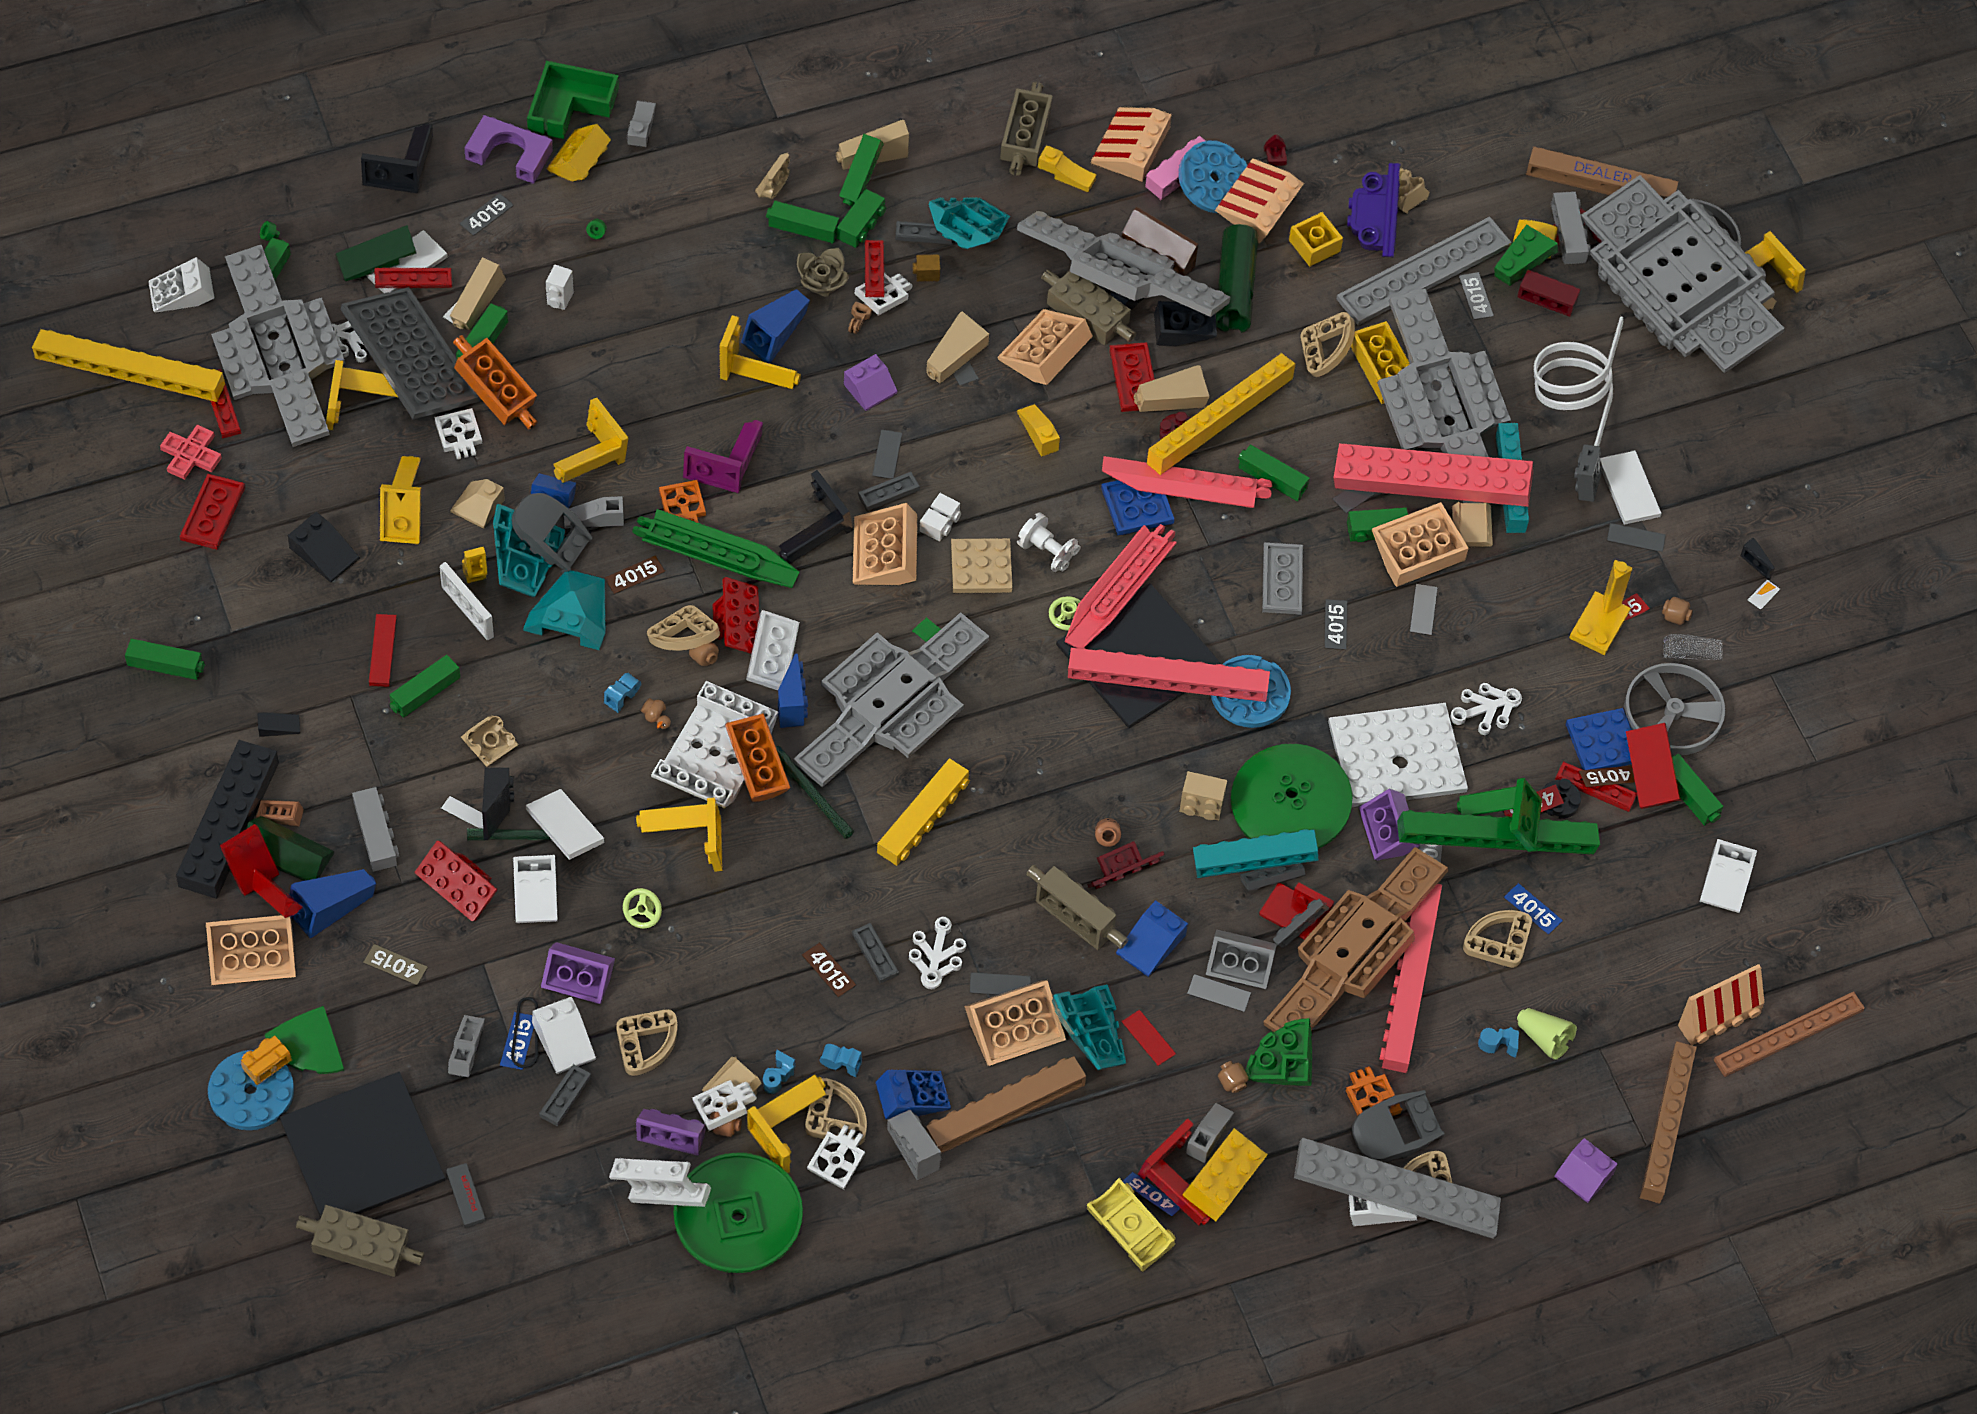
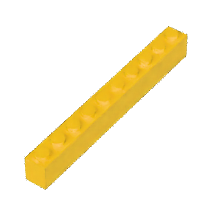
M41 329L32 346L35 359L215 402L218 401L225 385L223 372L216 369L210 370L198 365L168 360L161 356L156 357L147 355L144 352H135L126 348L110 346L106 343L101 344L89 339L59 334L52 330L46 331Z
M1282 353L1150 447L1147 465L1160 475L1291 381L1294 375L1295 363Z

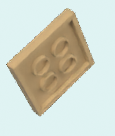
M1010 538L951 539L953 593L1012 592Z

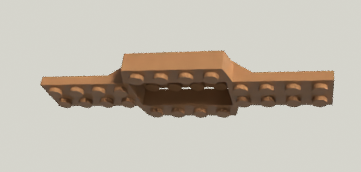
M1414 847L1375 892L1365 896L1348 890L1298 947L1299 957L1308 967L1302 978L1264 1020V1026L1275 1032L1284 1027V1024L1287 1022L1310 1018L1312 1030L1344 992L1365 998L1415 940L1414 931L1405 921L1448 872V867ZM1365 920H1372L1374 922V926L1371 928H1364L1362 924ZM1392 925L1393 927L1387 932V934L1381 939V941L1375 946V948L1369 953V955L1363 960V962L1348 978V974L1351 972L1354 966L1360 961V959L1364 957L1366 952L1372 947L1373 944L1376 943L1378 938L1385 932V930H1387L1389 926ZM1341 949H1346L1349 954L1347 957L1341 958L1337 955V952Z

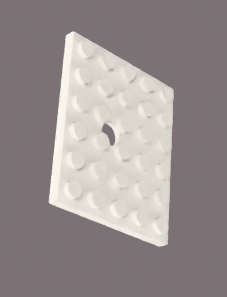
M1446 703L1329 718L1328 723L1338 764L1345 771L1351 785L1352 807L1362 806L1389 788L1403 793L1406 800L1467 792L1468 787ZM1400 756L1404 757L1408 764L1405 768H1399L1393 764L1392 760Z

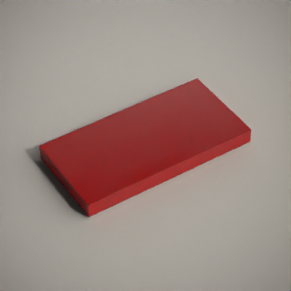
M1148 343L1111 345L1109 351L1121 412L1138 411V405L1134 402V394L1137 392L1139 385L1155 380Z
M207 474L180 534V540L218 550L245 489V483Z
M1666 723L1626 731L1640 808L1645 809L1680 801Z

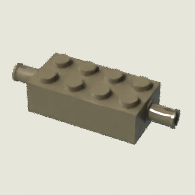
M1037 82L1032 83L1031 91L1016 88L1001 145L1000 160L1012 162L1009 172L1014 175L1016 169V176L1021 174L1023 164L1037 167L1052 109L1053 95L1043 94V85L1039 83L1038 88H1036Z
M1049 269L1043 273L1041 279L1052 286L1048 290L1047 304L1059 313L1086 319L1093 338L1105 346L1117 334L1128 342L1135 338L1136 332L1127 327L1131 310L1096 284L1070 271L1062 278H1059Z
M1036 865L1029 868L1027 876L1038 883L1036 902L1095 949L1099 950L1108 940L1118 946L1119 949H1122L1127 944L1128 938L1115 929L1117 915L1114 910L1109 906L1103 905L1094 894H1089L1079 882H1074L1070 879L1065 871L1053 866L1045 874Z
M325 1205L321 1219L318 1221L300 1215L299 1221L296 1224V1229L314 1233L311 1244L313 1253L395 1277L402 1260L420 1266L421 1260L424 1257V1252L406 1247L409 1239L408 1229Z

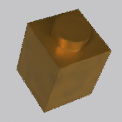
M939 255L916 256V263H913V274H916L917 282L940 281Z

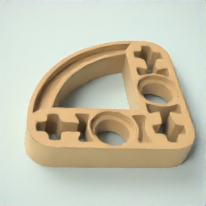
M1339 313L1308 326L1302 331L1301 341L1307 370L1314 377H1320L1330 372L1348 353L1355 333L1354 320L1348 313ZM1331 325L1330 331L1323 333L1324 328ZM1343 333L1339 345L1325 360L1321 342ZM1317 348L1316 354L1310 356V351Z
M689 605L650 627L647 631L649 642L656 647L666 650H688L714 641L720 636V631L716 622L695 606ZM687 627L696 633L688 637L672 638V636Z
M1515 910L1497 911L1488 914L1471 927L1466 935L1463 950L1472 957L1511 968L1520 965L1532 918L1525 912ZM1524 920L1523 929L1519 930L1520 921ZM1513 922L1507 944L1478 936L1484 929L1494 924ZM1519 936L1523 939V942L1516 944L1513 942L1512 937ZM1471 943H1475L1474 949L1470 948ZM1491 947L1496 948L1498 954L1490 955L1487 949ZM1502 951H1505L1504 957L1502 958V957H1501ZM1511 954L1515 955L1514 960L1510 959Z
M661 1010L621 1018L617 1022V1036L624 1068L629 1075L637 1076L647 1073L658 1067L669 1056L677 1038V1018L673 1011ZM668 1017L670 1023H666L664 1018ZM657 1018H658L659 1026H656V1020H655V1019H657ZM644 1020L652 1022L650 1028H643L640 1024ZM636 1022H637V1029H638V1030H635L634 1023H636ZM623 1025H627L629 1031H625ZM668 1031L667 1038L662 1047L653 1056L643 1061L638 1037ZM632 1042L636 1047L634 1050L628 1051L624 1048V1045ZM631 1057H634L637 1068L632 1067Z
M821 1078L825 1086H827L825 1090L826 1095L824 1098L821 1097L810 1104L805 1123L806 1133L809 1136L824 1139L831 1127L838 1126L842 1129L844 1125H847L849 1127L847 1136L851 1129L863 1134L858 1145L862 1144L866 1138L867 1119L860 1100L843 1084L831 1079ZM833 1093L843 1098L851 1106L858 1124L827 1118ZM821 1103L825 1106V1110L818 1112L813 1107L815 1104ZM815 1117L818 1118L816 1130L812 1129Z
M1441 1151L1424 1153L1411 1160L1404 1167V1169L1415 1172L1427 1165L1430 1177L1437 1178L1442 1176L1447 1182L1452 1183L1447 1157ZM1434 1158H1437L1438 1161H1441L1439 1166L1440 1170L1438 1171L1436 1162H1433Z

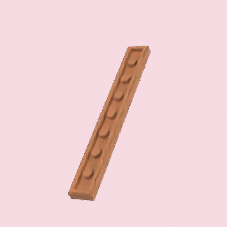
M1853 991L1716 1056L1714 1062L1724 1077L1863 1012L1865 1007Z

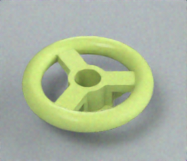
M1070 596L1056 599L1049 608V618L1053 625L1059 629L1069 631L1070 625L1062 624V622L1074 617L1077 605L1081 600ZM1061 604V615L1056 618L1055 609Z
M643 888L634 889L626 895L623 901L625 918L637 928H650L661 917L662 907L660 900L650 890ZM640 895L637 906L629 910L630 900L634 896ZM636 914L645 915L650 921L639 922L632 916Z

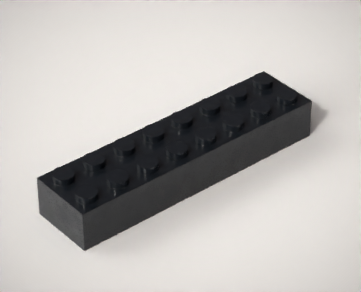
M238 740L176 874L178 887L218 898L230 872V867L220 845L246 830L249 821L254 819L260 801L263 799L279 764L276 750Z

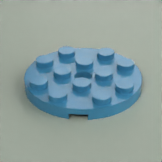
M1203 141L1190 148L1180 162L1178 175L1181 188L1187 198L1202 210L1218 213L1215 209L1247 167L1245 160L1241 159L1231 146L1218 141ZM1211 173H1214L1218 176V181L1215 182V180L1212 179V177L1210 176Z
M1242 655L1229 659L1222 664L1229 667L1241 666L1246 669H1263L1270 671L1266 702L1211 695L1212 702L1221 716L1233 724L1255 728L1269 725L1284 714L1289 705L1291 687L1287 675L1276 663L1263 660L1260 656Z
M247 1050L227 1057L215 1068L208 1084V1097L215 1115L225 1121L227 1125L241 1130H257L272 1125L278 1121V1118L285 1111L287 1112L294 1096V1083L290 1070L285 1065L259 1085H256L241 1066L240 1060H242L246 1052L250 1051ZM250 1085L257 1088L256 1092L252 1094L246 1093L245 1090Z

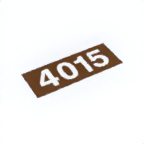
M655 555L604 578L615 594L665 572Z
M1632 766L1579 770L1586 787L1635 782Z
M820 942L802 954L838 997L856 986L854 981Z

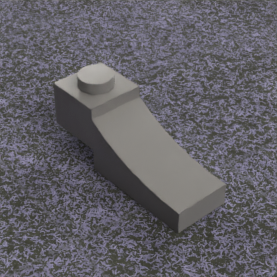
M637 101L627 134L628 145L646 147L648 137H650L656 103Z
M464 1015L449 1059V1074L469 1077L484 1027V1018Z

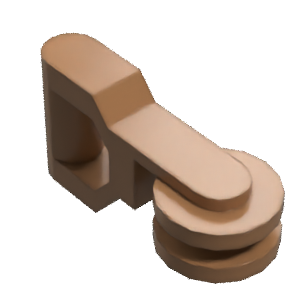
M855 301L851 311L854 317L851 319L848 332L851 333L853 331L854 334H857L864 321L870 318L873 310L869 306Z

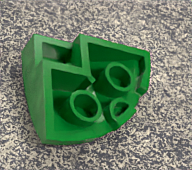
M324 1006L296 1016L265 1034V1038L269 1039L276 1036L282 1045L288 1049L292 1060L288 1064L295 1069L301 1071L304 1069L313 1070L318 1074L344 1071Z
M1310 1018L1287 1022L1284 1024V1027L1275 1032H1269L1260 1041V1046L1255 1054H1251L1245 1071L1249 1077L1248 1081L1279 1085L1311 1086L1312 1037Z

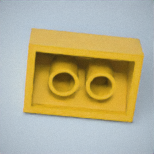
M598 124L575 129L546 169L571 182L583 180L588 176L590 168L598 162L597 158L600 154L606 151L611 139Z

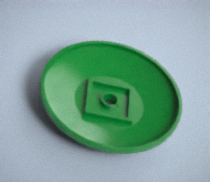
M1281 744L1258 752L1240 768L1232 785L1231 808L1236 823L1249 839L1258 838L1262 835L1274 836L1283 832L1294 833L1307 829L1315 831L1317 848L1319 849L1334 840L1346 826L1352 809V789L1345 771L1328 754L1307 745ZM1289 791H1295L1297 793V796L1294 798L1287 797L1286 793Z
M749 1153L719 1155L701 1163L689 1173L687 1177L692 1183H704L711 1187L705 1207L674 1205L675 1228L680 1241L687 1251L706 1266L730 1273L760 1270L779 1260L796 1241L803 1218L801 1196L796 1184L788 1173L767 1158ZM735 1213H742L744 1218L736 1221L732 1216Z

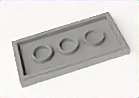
M1264 542L1262 612L1302 615L1303 545Z

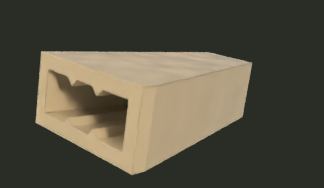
M904 120L866 133L882 140L884 143L877 163L908 157L909 132ZM863 135L839 144V152H836L837 162L841 163L843 170L850 169Z
M482 257L450 314L454 326L459 329L466 328L470 330L503 285L506 278L498 264Z
M963 311L960 312L928 359L926 371L928 376L933 380L935 379L938 383H942L988 346L989 333Z
M1200 365L1141 384L1134 394V402L1138 405L1139 412L1205 408L1209 399V393Z

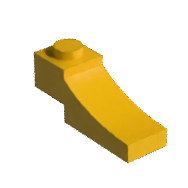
M1046 145L1039 157L1038 168L1055 174L1054 179L1089 192L1096 180V174L1078 166L1063 155V152Z
M484 547L464 551L462 566L467 583L486 579L488 573Z

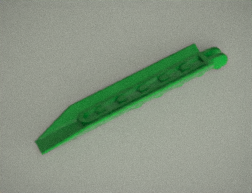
M659 509L656 510L653 520L642 516L639 517L637 523L642 527L635 526L632 530V533L642 537V541L753 579L793 588L800 573L767 546Z

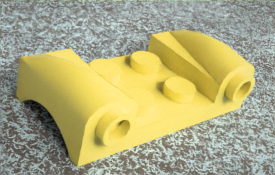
M1119 1178L1102 1196L1089 1202L1087 1209L1108 1230L1143 1272L1175 1246L1174 1240L1176 1238L1169 1229L1165 1230L1133 1194L1135 1192L1128 1183L1124 1184Z

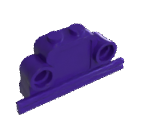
M1389 163L1388 175H1380L1376 172L1365 174L1362 179L1363 188L1356 189L1353 192V198L1349 197V209H1352V214L1348 215L1347 226L1351 227L1353 235L1359 238L1362 248L1383 251L1382 257H1394L1400 187L1399 163Z

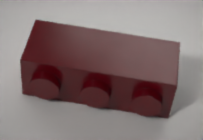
M1527 270L1517 297L1570 317L1578 301L1581 289L1562 283L1554 278L1546 277L1538 272Z

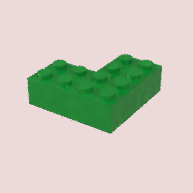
M546 61L527 116L528 130L544 135L546 132L548 136L564 139L573 111L610 118L619 91V75Z

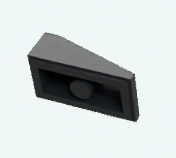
M1752 538L1744 544L1741 557L1765 578L1770 580L1775 567L1758 542Z
M257 713L259 737L300 734L299 715Z

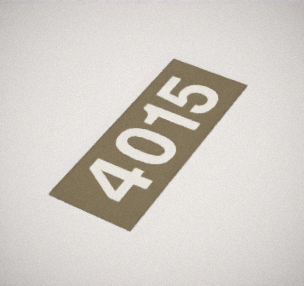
M375 944L363 962L415 985H418L427 969V966Z

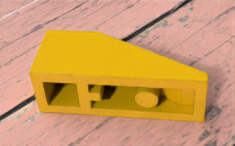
M1035 404L1017 410L1041 457L1059 451L1060 437L1056 429Z

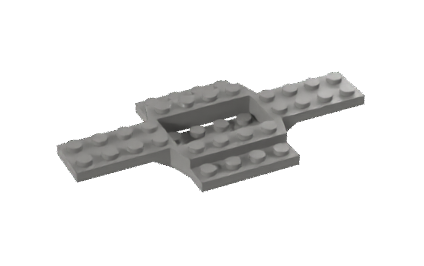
M262 244L225 256L245 313L229 323L230 328L211 335L234 400L252 394L274 393L293 447L330 435L311 380L325 370L335 367V360L343 361V364H345V360L322 297L303 303L302 300L282 301ZM287 317L306 367L304 369L286 323ZM251 330L255 331L271 380L268 379ZM277 332L279 337L276 340H270L268 338L269 334ZM288 363L290 368L287 371H281L279 369L280 365Z
M1426 289L1390 298L1389 304L1407 349L1410 365L1399 371L1395 376L1378 380L1377 384L1401 449L1440 448L1443 453L1488 457L1480 435L1490 428L1498 426L1499 423H1509L1511 419L1486 352L1482 351L1471 355L1463 352H1449ZM1448 365L1450 367L1451 373L1453 375L1454 381L1456 383L1458 392L1460 394L1472 429H1469L1468 423L1462 410V406L1460 405L1455 388L1453 386L1449 372L1447 370ZM1434 381L1439 382L1441 390L1436 391L1432 389L1431 383ZM1451 416L1454 419V424L1451 426L1447 425L1444 422V418ZM1463 501V503H1484V502Z
M961 612L922 647L911 652L892 645L879 633H876L821 681V685L836 697L835 701L842 714L833 725L793 759V763L823 787L873 742L892 750L896 748L909 758L964 709V704L949 693L942 681L989 641V635ZM908 675L912 678V682L905 684L901 681V678ZM927 683L929 684V686L925 690H923L916 698H914L891 720H889L883 727H881V724L884 723V721L887 718H889L904 703L911 699L912 696H914L921 688L925 687ZM881 700L884 702V706L876 708L873 706V702Z

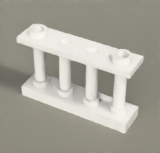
M616 1158L609 1176L610 1179L627 1180L632 1186L628 1197L632 1203L705 1207L711 1190L708 1184L692 1183L687 1177L691 1165L689 1162Z

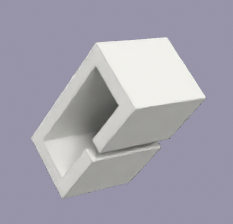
M554 265L546 280L547 304L551 307L565 310L574 293L572 270L558 265Z
M939 493L931 505V508L934 510L929 508L920 520V532L939 542L944 536L949 534L953 522H957L961 516L960 503Z

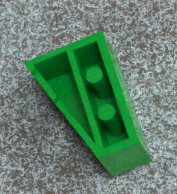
M1526 224L1494 267L1495 277L1511 286L1524 277L1527 270L1541 265L1551 255L1554 256L1558 253V243Z

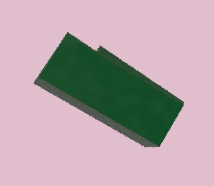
M408 225L340 251L335 256L346 282L372 274L375 268H391L400 265L399 259L416 254V249Z
M259 816L248 823L247 828L254 824L258 826L277 870L300 880L307 881L319 878L334 855L333 850L263 816Z

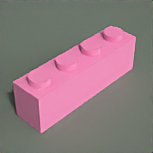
M1200 136L1195 140H1190L1183 149L1177 150L1171 158L1164 160L1155 170L1149 171L1146 176L1145 187L1162 200L1181 186L1178 172L1183 156L1194 145L1205 140Z

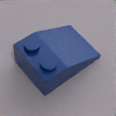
M1155 900L1128 934L1127 944L1122 949H1118L1116 954L1149 977L1186 936L1188 923Z

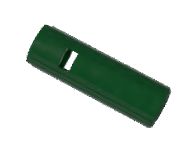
M1244 224L1231 225L1223 231L1218 290L1230 296V301L1228 305L1216 312L1215 318L1216 327L1224 332L1231 329L1240 330L1242 333L1251 326L1258 234L1255 229Z

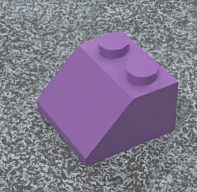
M876 354L844 372V386L865 411L897 394V389L886 365Z
M1584 1138L1569 1154L1555 1174V1178L1588 1203L1614 1175L1617 1163Z

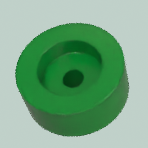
M600 219L591 220L586 227L587 234L593 239L601 238L607 230L606 224Z
M269 221L263 223L260 230L261 239L270 241L273 237H279L280 231L276 230L275 223Z

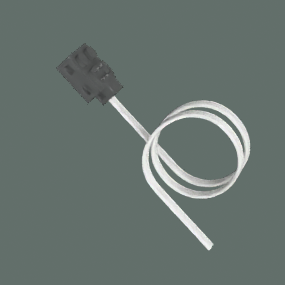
M1622 316L1618 322L1608 359L1604 354L1591 346L1576 342H1559L1545 347L1537 355L1534 362L1536 396L1541 403L1550 408L1558 410L1585 408L1598 402L1609 391L1594 446H1583L1578 459V467L1575 469L1574 477L1577 479L1575 491L1578 492L1579 500L1594 502L1602 475V467H1600L1599 461L1601 447H1599L1613 399L1611 365L1623 326ZM1562 350H1574L1590 354L1605 365V368L1602 369L1587 360L1559 358L1546 363L1538 371L1540 362L1547 355ZM1561 366L1582 367L1598 374L1597 377L1588 382L1573 386L1553 385L1541 379L1551 369ZM1603 380L1606 381L1604 387L1595 395L1573 402L1551 400L1545 397L1539 390L1540 386L1551 393L1576 394L1596 387Z

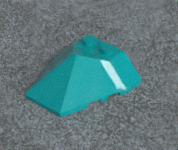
M937 198L931 200L928 204L936 230L941 232L945 238L957 242V245L964 249L998 239L1010 217L981 198H963L962 201H956V198H951L950 201H945L944 198Z
M497 504L493 528L499 585L535 597L548 569L552 565L545 562V559L539 554H534L530 550L529 544L525 540H521L512 526L514 509ZM554 525L544 539V542L554 552L563 542L565 529Z
M572 570L564 572L529 612L523 631L543 635L546 628L580 637V646L600 650L606 634L605 579Z
M1108 985L1093 987L1082 994L1071 995L1070 992H1063L1053 996L1052 1003L1060 1022L1097 1070L1126 1064L1122 1039H1118L1117 1034L1119 1022L1115 1021L1113 1011L1116 1010V1005Z

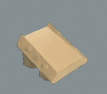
M788 153L779 156L755 190L759 198L768 197L773 199L784 186L790 173V169H787L790 162Z
M1401 168L1398 207L1408 214L1410 209L1424 200L1427 201L1430 192L1425 188L1423 178L1412 177L1409 170Z
M1460 502L1452 506L1451 520L1468 547H1491L1493 545L1491 505L1488 503Z
M493 715L476 724L461 737L486 767L519 745L515 741L513 734L503 727L501 718Z
M731 1057L705 1085L702 1091H708L731 1080L734 1087L748 1082L756 1096L757 1088L762 1083L758 1076H755L736 1057ZM719 1094V1096H723V1097H726V1096H729V1095H730V1094ZM737 1101L729 1104L727 1109L735 1110L738 1105ZM719 1102L717 1105L722 1107L723 1103Z

